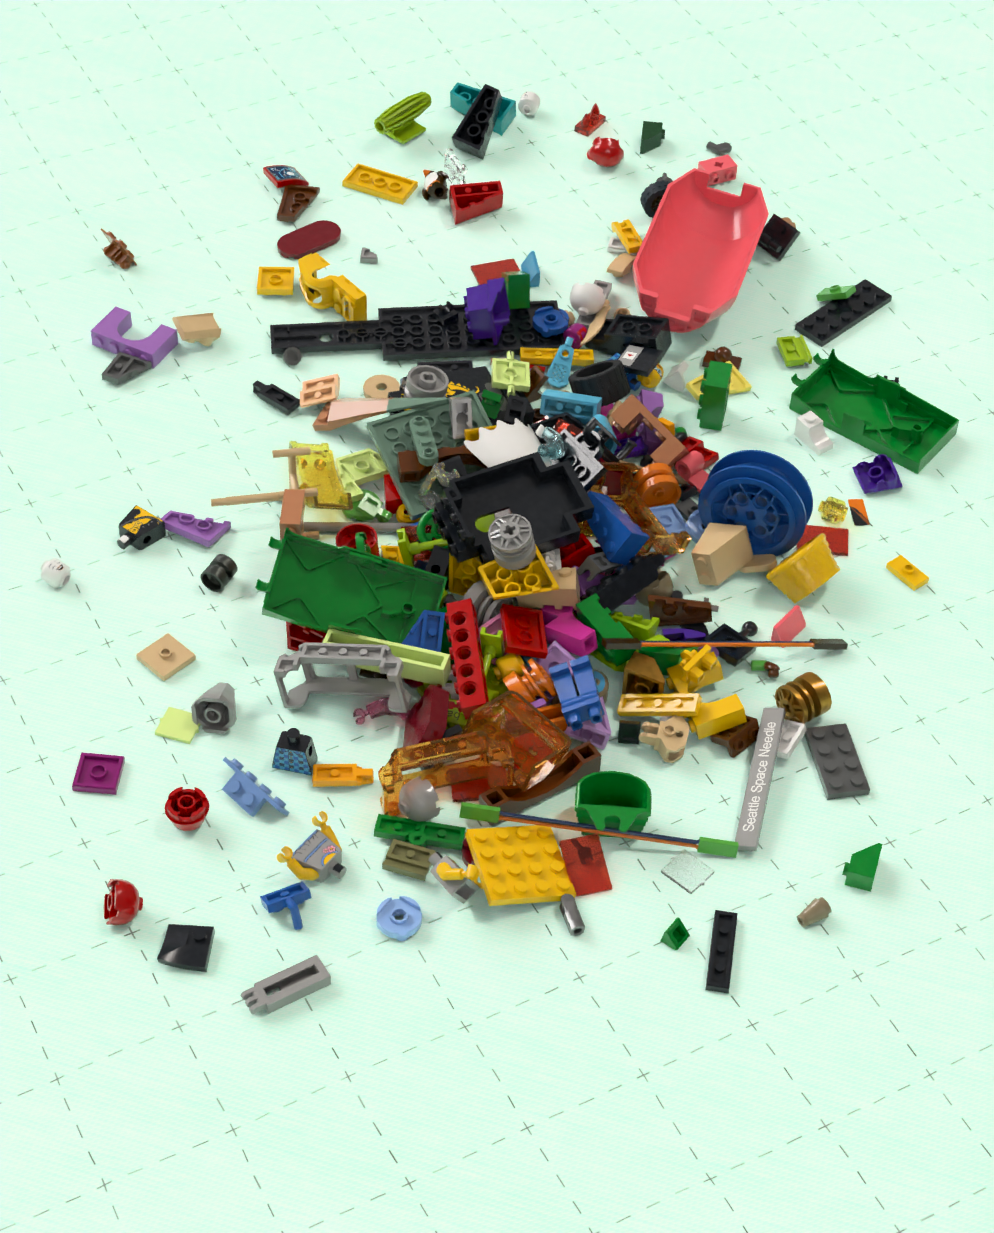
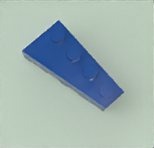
M589 491L588 496L594 505L593 517L587 520L608 561L627 565L650 537L640 530L641 528L634 524L630 517L620 510L621 508L608 495Z

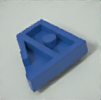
M424 610L401 644L441 652L445 613Z

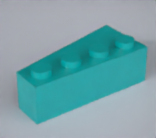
M457 82L450 91V107L466 115L481 89ZM503 96L493 131L501 136L516 117V101Z

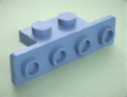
M224 757L223 761L235 771L234 775L222 788L229 797L252 817L257 814L267 801L279 812L288 816L290 812L284 808L287 804L277 796L273 798L270 795L272 790L263 783L259 785L256 782L258 778L253 773L242 770L244 765L237 759L230 760Z

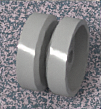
M418 365L413 367L407 374L403 398H446L449 379L441 369L434 366Z

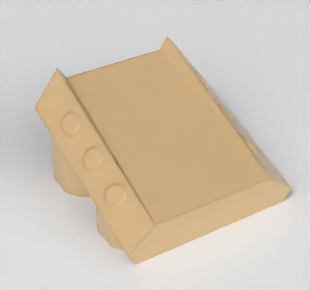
M214 312L172 317V321L182 341L188 343H195L196 341L209 347L221 335L222 328H219L213 316Z

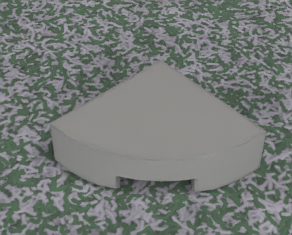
M362 247L360 263L378 264V256L371 252L369 248Z

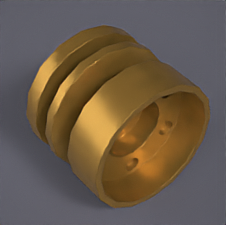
M806 672L798 676L793 681L780 686L775 692L777 707L785 708V720L805 724L814 717H819L831 709L832 700L829 689L824 681L813 672Z

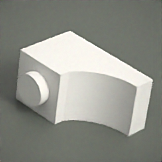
M812 411L796 418L794 435L819 456L833 449L834 443L826 434L822 419Z

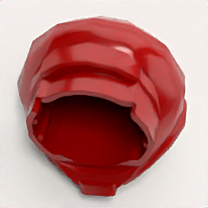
M597 137L593 140L592 147L587 151V158L601 167H613L624 158V150L619 145V139Z

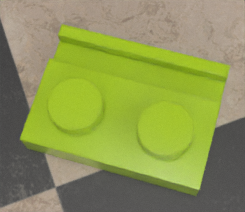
M803 335L796 338L795 336L777 337L776 344L786 367L804 365L806 362L812 364L813 358Z

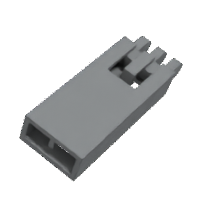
M314 955L254 983V987L243 991L240 996L245 1000L246 1006L250 1007L249 1011L251 1014H256L262 1010H266L269 1014L331 985V975L318 955Z

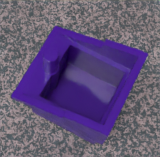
M504 278L487 280V284L466 288L467 296H463L465 315L468 320L469 333L472 332L473 339L493 338V344L497 345L503 326L510 323V308Z

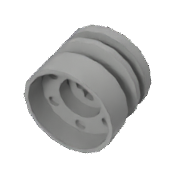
M519 514L502 515L493 521L489 527L488 536L497 564L509 570L521 569L530 564L535 558L537 550L530 522Z
M482 580L474 583L462 599L471 598L476 609L478 628L498 615L502 604L513 605L511 597L493 600L489 596Z

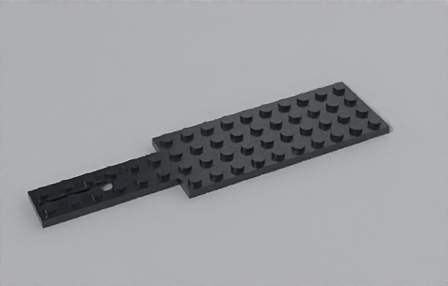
M557 300L530 301V308L510 309V323L503 326L497 345L493 344V338L473 339L472 332L469 333L465 304L453 305V309L458 312V319L444 326L433 317V310L437 309L438 306L378 308L379 320L270 325L272 354H283L285 349L289 347H295L301 353L382 349L383 361L504 356L508 351H510V355L511 351L514 352V355H519L520 347L559 349L560 345L565 344L563 333L552 335L548 338L543 337L532 325L533 316L537 309L553 306L554 310L559 311ZM323 335H329V338L332 340L324 342L320 339Z

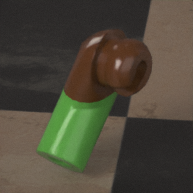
M751 660V671H768L770 678L779 677L780 667L777 664L767 660Z

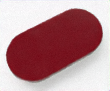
M321 220L313 222L280 237L277 241L278 253L288 259L289 257L300 259L308 254H314L336 244L340 240L341 228L332 221Z

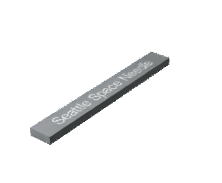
M763 708L735 842L739 844L738 851H757L786 714L785 708Z

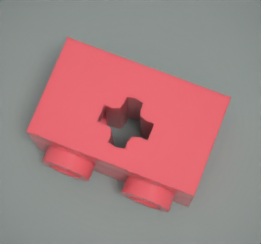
M728 154L698 162V169L711 173L708 186L736 179L738 165Z

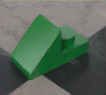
M484 389L481 396V404L487 416L496 419L504 403V398L500 394Z

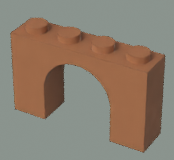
M284 489L279 522L280 540L284 538L286 527L293 533L307 537V533H302L305 490Z

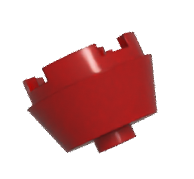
M179 787L168 795L164 808L165 814L179 830L192 831L199 828L208 814L209 801L204 792L197 787H194L195 790Z

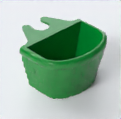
M617 771L591 773L580 779L576 786L574 810L576 817H578L577 821L583 824L595 825L599 831H603L605 827L618 828L621 832H627L628 830L642 832L646 822H648V817L651 816L652 793L646 781L630 773ZM581 832V835L622 838L616 836Z

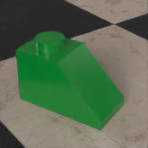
M877 843L852 854L850 863L845 862L842 873V875L846 876L844 885L871 892L883 844Z

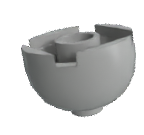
M418 776L403 785L399 793L398 808L403 815L419 822L431 820L440 813V807H436V801L439 800L438 795L427 779L422 781L421 776Z

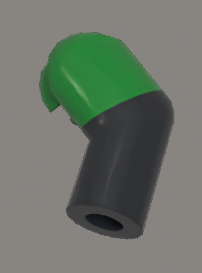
M683 427L675 429V437L680 442L687 439V432Z

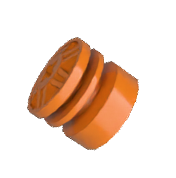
M533 658L528 660L532 668L531 671L524 664L521 665L524 676L520 677L513 671L503 678V682L520 707L536 701L538 696L548 702L549 699L545 694L547 690L553 697L558 695L551 677Z

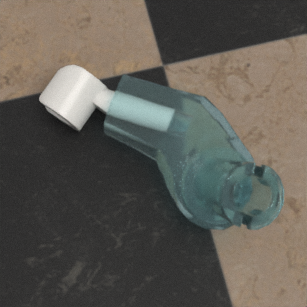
M540 424L535 433L540 438H543L547 444L540 445L537 452H539L541 457H548L551 460L559 459L564 452L562 435L554 429Z

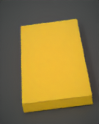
M357 163L342 181V186L403 205L418 187V182Z

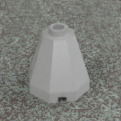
M219 682L204 692L191 706L193 722L196 725L198 723L203 726L202 730L206 733L224 734L229 727L234 726L237 720L235 689L229 683Z

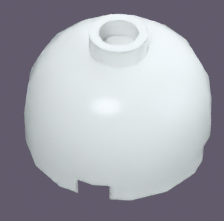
M579 282L572 286L569 301L571 307L579 315H594L602 309L607 295L606 293L604 295L603 289L596 284L585 282L584 285H579Z

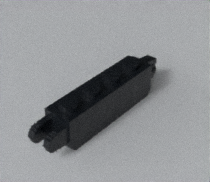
M662 553L648 554V556H641L639 554L632 557L627 565L616 568L614 574L603 577L600 580V584L586 589L585 594L580 597V600L583 601L597 594L600 598V605L604 609L608 607L612 612L658 579L659 573L657 569L665 563V556Z

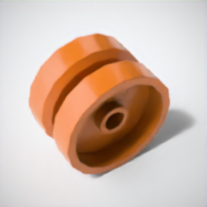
M649 464L641 468L633 478L632 485L643 509L673 503L675 505L681 497L680 486L671 467L667 464Z

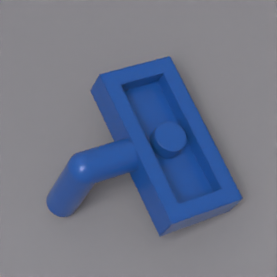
M303 881L260 896L261 903L268 913H277L288 907L294 929L299 930L303 928L298 905L312 898L309 888Z

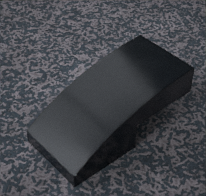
M509 395L504 422L514 425V419L517 418L523 423L528 399Z

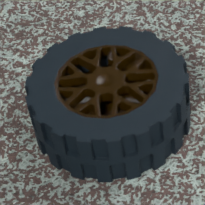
M661 180L653 184L651 183L642 192L640 203L648 217H654L665 190L670 183L669 181Z

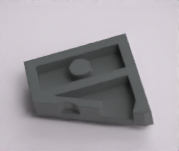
M119 352L101 374L102 380L119 385L151 369V361H145Z

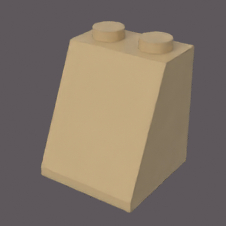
M709 523L691 552L699 584L714 586L721 584L754 558L747 527L741 525Z

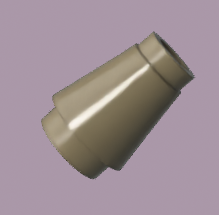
M823 897L814 898L796 918L799 924L805 928L829 917V913L832 910L829 903Z

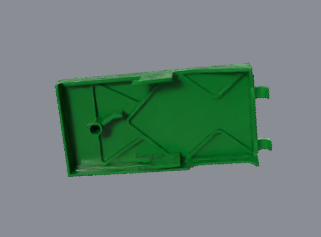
M835 349L831 350L828 359L820 358L819 353L813 357L814 362L820 366L808 378L801 380L797 377L796 373L791 377L792 383L798 387L791 394L789 409L800 415L812 411L823 420L824 427L879 455H887L888 458H891L892 462L916 474L957 433L959 419L912 394L896 382L878 374L876 377L864 375L840 361L835 355Z
M286 527L282 540L270 537L269 547L279 551L269 583L258 579L255 586L257 590L266 593L263 600L262 615L327 633L330 628L401 644L424 610L438 612L447 577L347 546L338 547L293 533Z

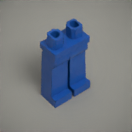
M588 655L569 661L579 696L567 662L548 668L562 706L564 718L568 727H571L573 731L581 729L583 727L582 722L588 720L594 724L603 721L602 716L605 715L593 667Z

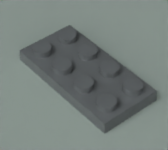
M847 724L806 728L807 731L804 735L827 800L869 795L870 787Z

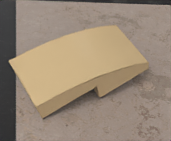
M622 253L610 263L606 272L612 273L614 277H623V275L630 273L636 255Z

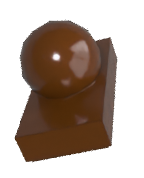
M723 346L717 348L715 352L707 350L702 366L709 368L710 361L723 363L730 361L739 371L742 358L732 356L731 350Z

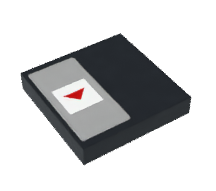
M629 344L617 360L622 361L625 372L648 377L663 357V351Z

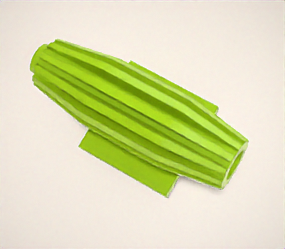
M422 91L407 96L388 107L374 120L376 131L380 134H386L402 144L425 132L426 127L415 122L414 119L418 118L431 106V96Z

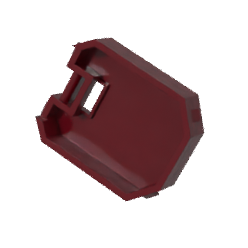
M429 685L418 703H415L411 708L405 722L402 758L409 760L410 763L424 764L439 746L447 726L450 692L435 685Z

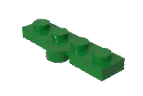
M378 814L374 828V837L396 839L424 848L426 845L455 850H462L466 827L428 821L417 822L409 818Z

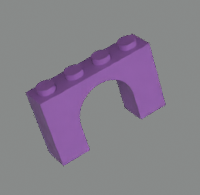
M117 306L90 331L92 345L114 354L122 352L145 361H151L152 369L178 345L177 330L163 324L144 339L129 340L123 338L122 336L132 327L131 312Z

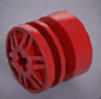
M361 523L350 524L343 527L335 537L336 546H347L357 549L355 534L365 532L367 540H364L365 544L370 546L371 554L380 557L377 533L369 525Z

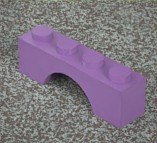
M641 389L639 395L635 397L658 418L664 407L663 394ZM644 422L637 427L636 432H638V436H642L644 443L649 446L647 454L651 455L663 442L655 434L656 430L651 431Z

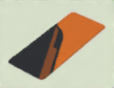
M848 499L854 525H870L863 499Z

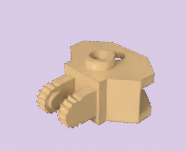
M675 715L666 721H660V724L647 721L642 724L641 729L644 732L639 734V740L641 743L654 746V750L659 752L664 762L674 763L683 757L690 730L684 717Z

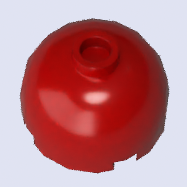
M110 879L107 887H111L110 893L105 894L103 906L104 919L109 918L106 924L124 925L130 923L137 916L138 911L142 910L143 897H139V891L133 883L123 879Z

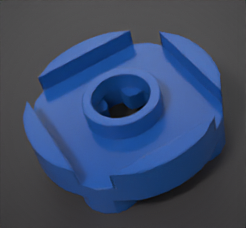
M546 306L535 311L532 325L543 337L548 338L552 335L564 333L568 328L569 316L563 309L559 308L558 311L554 310L553 306Z

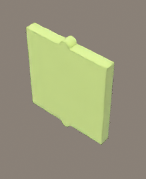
M168 707L163 718H160L155 735L190 744L195 734L199 732L201 724L198 723L196 725L193 722L191 712Z

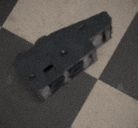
M617 314L614 319H606L601 330L585 346L613 356L616 353L621 355L629 344L662 350L664 357L672 344L669 319Z

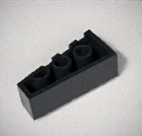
M487 84L483 86L451 137L456 148L482 160L484 159L503 101L499 89Z

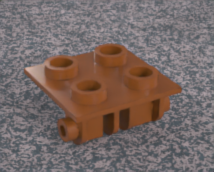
M101 228L100 230L110 243L104 247V255L122 269H128L131 263L137 265L133 259L135 256L126 249L128 246L121 239L116 240L117 238L112 232H106Z

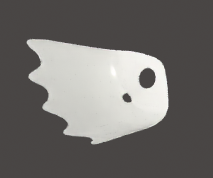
M517 418L514 419V425L497 420V426L494 430L480 427L478 440L464 441L469 451L488 468L535 452H539L546 467L552 465L530 425L528 424V427L525 426Z

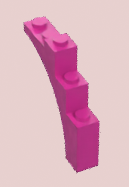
M544 605V608H540L543 613L547 644L551 645L556 640L565 650L580 657L589 655L598 648L595 630L576 619L573 615V606H562V609H555L553 605Z

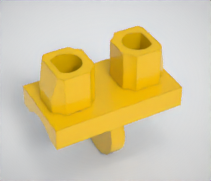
M706 644L699 652L695 649L691 652L689 650L681 652L682 661L680 665L683 667L682 671L684 673L681 680L685 683L691 680L699 684L705 677V672L701 668L704 666L709 671H712L717 666L718 659L711 654V647Z

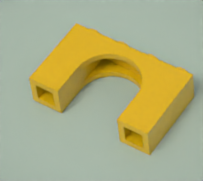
M719 661L712 671H709L704 666L701 668L705 672V677L699 684L691 680L686 683L681 680L684 673L682 671L683 667L680 664L667 668L668 678H665L669 690L673 689V694L695 693L704 686L724 679ZM737 694L715 702H701L698 716H683L684 719L688 718L689 721L687 723L691 733L695 732L699 740L747 722L744 707Z

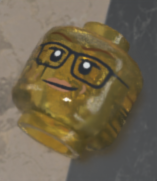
M829 496L825 501L821 500L818 511L821 512L820 518L836 525L840 521H844L848 507H846L845 501Z

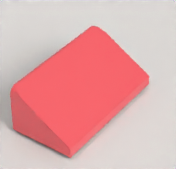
M795 605L773 627L771 641H792L806 627L800 606Z

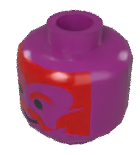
M575 323L564 331L563 337L565 341L567 337L573 338L571 347L573 349H580L582 347L580 343L585 338L588 329L580 323Z

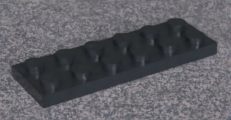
M864 279L855 285L856 291L849 298L830 301L796 323L795 330L823 347L891 302L892 295Z

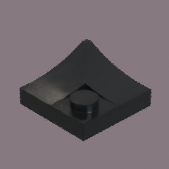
M168 924L165 939L157 957L158 963L185 970L207 972L215 935L214 926Z

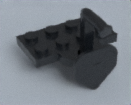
M593 417L585 425L582 433L573 437L564 428L556 436V440H552L544 450L552 465L569 460L587 493L608 471L598 462L600 458L610 467H616L620 464L619 460H624L634 447H637V444L627 439L626 445L614 455L605 446V442L611 438L619 447L622 444ZM597 426L601 428L598 433L593 431Z

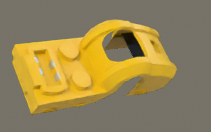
M311 253L298 259L300 270L299 285L308 305L316 309L332 307L346 321L367 320V295L343 274L340 276L328 275L318 279L317 271L331 265L318 253ZM322 295L320 303H313L316 298Z

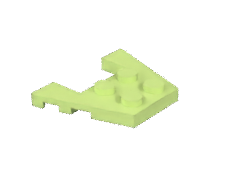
M370 448L336 458L335 461L348 504L362 500L364 497L363 491L357 485L378 480L384 477V474H389L380 454Z

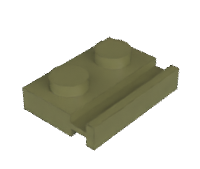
M393 839L385 861L382 863V869L425 881L427 873H429L432 866L428 860L436 851Z

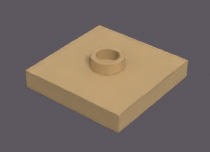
M167 633L137 653L136 659L161 680L166 681L195 661L196 655Z

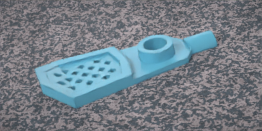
M567 337L565 344L560 345L546 374L549 377L547 382L550 386L561 388L568 385L574 349L571 347L574 339L571 337ZM562 352H567L568 356H563Z

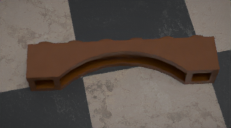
M465 445L437 449L439 454L438 463L433 466L420 464L416 451L405 450L398 452L397 455L400 483L420 481L427 474L439 469L442 461L458 455L463 464L488 468Z
M587 741L571 749L552 768L532 780L513 786H496L480 794L479 805L500 807L502 812L516 814L578 783L583 777L591 773L600 772L602 755L590 741ZM488 822L490 826L496 824V823Z

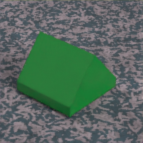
M677 917L664 932L660 941L670 948L678 950L690 934L681 919Z

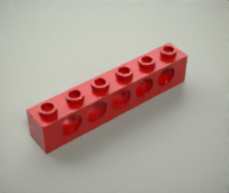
M471 598L447 603L445 621L450 627L447 630L449 642H452L449 652L451 659H454L455 663L451 667L454 677H457V682H454L456 694L459 695V700H456L459 713L463 712L466 720L489 715L491 710L476 609Z

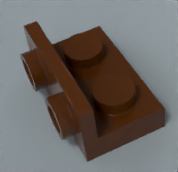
M746 715L747 722L711 735V741L727 747L730 757L735 758L757 740L759 731L758 720Z

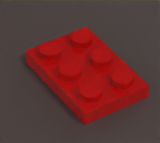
M502 604L500 614L505 652L546 659L548 650L542 610Z

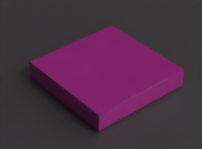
M81 752L72 790L116 795L125 764V756Z

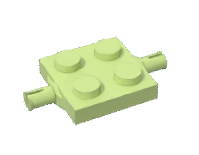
M510 351L506 353L507 358H492V388L507 389L508 397L509 395L515 396V391L529 392V362L514 359L513 351H511V355Z

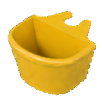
M821 533L783 559L775 568L768 571L766 578L795 604L827 582L840 571V568L831 553V549L828 547L830 544L827 542L825 534Z

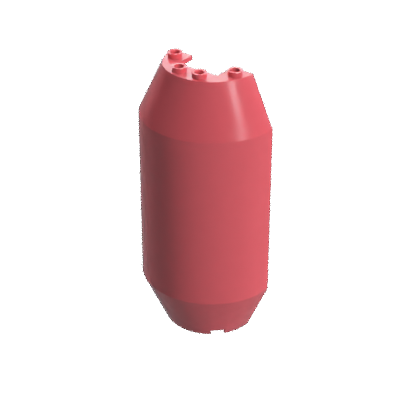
M696 168L668 184L632 268L640 305L648 317L668 318L671 332L686 333L701 328L722 316L732 307L769 215L761 187L744 183L741 196L708 187L711 173Z

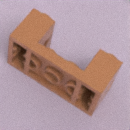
M633 394L610 415L613 419L611 423L621 434L626 432L630 435L642 422L651 431L656 430L655 434L663 443L650 455L653 459L651 463L667 464L674 471L675 464L689 453L686 447Z

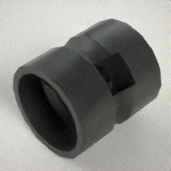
M218 554L202 572L200 579L209 590L220 592L236 574L238 567L229 556Z

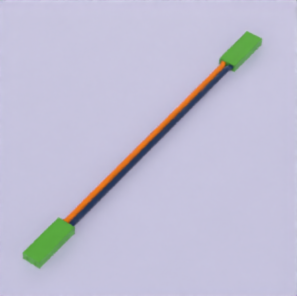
M461 802L459 818L492 823L505 820L696 848L699 853L736 858L739 847L738 842L699 837L698 840L631 830L621 832L618 828L605 827L603 831H599L595 825L502 812L500 807Z

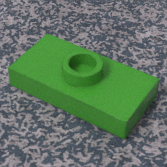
M833 285L829 288H824L816 297L818 301L847 299L855 293L856 288L855 285Z

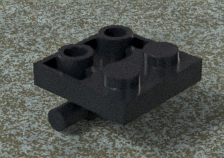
M774 213L764 226L757 245L781 261L801 232Z

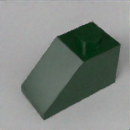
M643 121L640 154H645L661 146V139H665V129H662L663 122Z

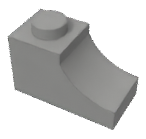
M449 397V417L453 439L465 438L464 429L472 428L471 398Z

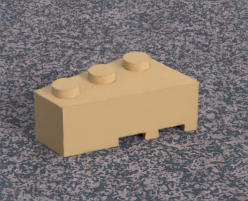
M564 567L551 571L559 589L517 596L518 606L544 608V605H553L555 609H562V606H573V609L576 610V604L580 602V586L576 567Z

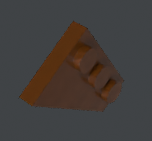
M285 186L277 213V221L295 222L320 193V187Z
M648 595L650 620L652 617L659 618L658 627L712 622L711 602Z

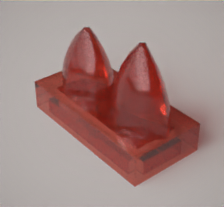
M597 103L593 105L590 113H586L582 120L574 126L575 132L589 137L606 122V116L600 114Z

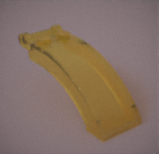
M290 441L289 449L310 447L311 455L296 456V474L299 489L317 488L318 496L305 497V505L312 509L352 511L351 493H346L340 485L335 469L333 451L329 450V444H306Z

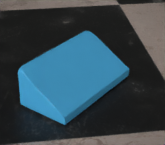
M531 251L522 262L521 270L530 274V287H539L540 270L534 251Z

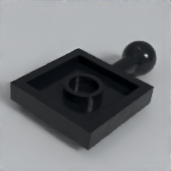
M747 621L742 625L741 631L737 632L724 623L705 637L703 641H752L747 636L756 635L758 627L753 621ZM757 647L716 648L720 658L736 667L755 652Z

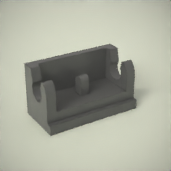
M600 552L588 556L577 569V574L580 576L589 570L590 576L586 581H591L600 573L605 572V575L612 574L622 564L609 562L605 553Z

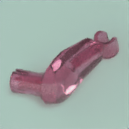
M389 697L367 704L366 710L362 708L355 709L353 717L362 716L355 720L358 725L363 724L368 715L371 719L383 715L398 716L406 722L410 709L408 708L407 713L392 712L388 708Z

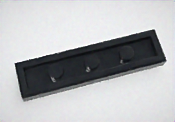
M715 910L705 990L729 994L738 913Z

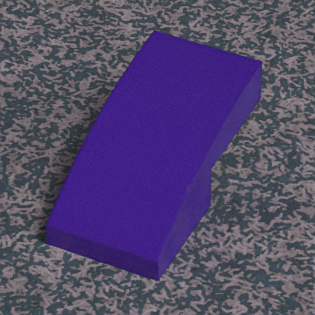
M665 628L661 631V635L670 641H703L706 637L705 633L690 629Z

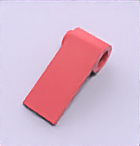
M691 451L675 464V469L686 482L696 486L697 491L701 492L709 474L703 470L705 464L703 455L698 451Z

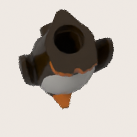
M424 169L425 179L422 190L424 199L428 201L430 197H433L434 199L446 200L448 198L446 179H449V176L443 171L435 172Z

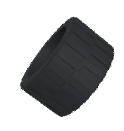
M617 359L588 365L575 371L568 378L572 393L602 397L601 407L623 399L631 390L623 363Z

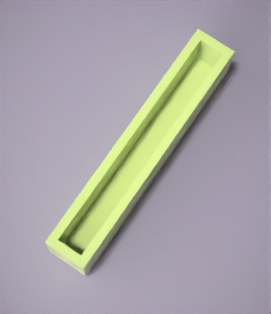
M330 628L322 642L387 645L391 649L392 654L403 661L404 668L401 677L445 687L451 673L450 654ZM356 665V668L380 673L379 666Z

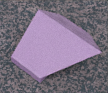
M603 696L600 697L605 715L602 716L603 721L597 724L591 723L590 720L582 722L583 727L576 731L567 726L564 735L582 742L590 741L593 746L604 750L612 732Z

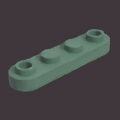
M415 416L409 421V430L418 461L424 466H433L438 463L439 454L429 421L423 416Z

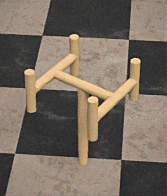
M310 447L272 450L273 458L288 457L289 489L305 490V498L318 496L317 488L299 489L296 474V456L311 455ZM284 491L211 499V507L282 501ZM303 520L302 533H307L308 538L320 539L319 531L304 532Z

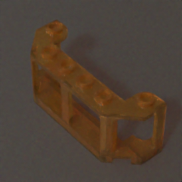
M599 462L606 470L624 471L620 478L621 495L608 496L627 512L643 533L650 537L636 555L648 556V554L662 553L664 556H669L672 554H683L691 540V536L687 531H680L679 534L671 533L669 535L636 492L639 482L633 480L632 474L633 472H638L639 469L635 463ZM606 473L590 488V491L604 494L601 489L606 480ZM651 547H653L656 552H649V551H650Z
M480 730L394 749L390 755V760L378 771L382 788L380 804L383 814L397 817L402 814L398 808L401 788L404 784L418 776H421L422 781L427 779L434 789L487 778L490 789L496 786H513L514 759L508 743L502 740L497 742L489 738L488 733ZM479 755L477 759L444 765V762ZM498 761L502 764L503 768L494 765L491 762ZM434 765L431 769L402 775V771Z

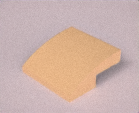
M338 373L303 381L302 391H300V407L304 408L337 400L340 391V377Z

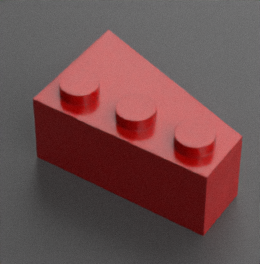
M501 181L450 185L449 203L455 225L502 208L504 192Z

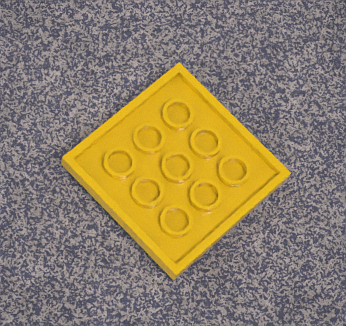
M529 825L466 830L465 837L475 866L481 869L479 878L489 906L561 901V897L564 894H571L575 898V889L551 827Z

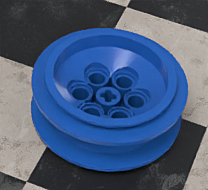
M741 450L726 455L713 466L707 481L701 489L698 499V510L705 528L709 523L746 526L753 555L773 554L777 557L794 548L802 538L813 511V495L803 474L789 461L766 451Z

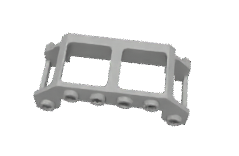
M305 642L298 646L299 651L289 656L286 653L279 656L273 670L284 708L298 709L303 707L307 703L310 694L389 697L388 708L390 711L407 713L412 698L411 694L403 687L401 679L404 668L403 661L399 657H395L387 645ZM313 664L346 665L349 677L317 676ZM300 665H302L306 681L289 690L287 695L283 678L290 671H298ZM356 665L379 666L380 674H387L388 679L361 678L358 676Z

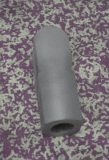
M564 894L561 897L559 909L570 935H581L584 933L585 925L577 909L575 898L571 894Z

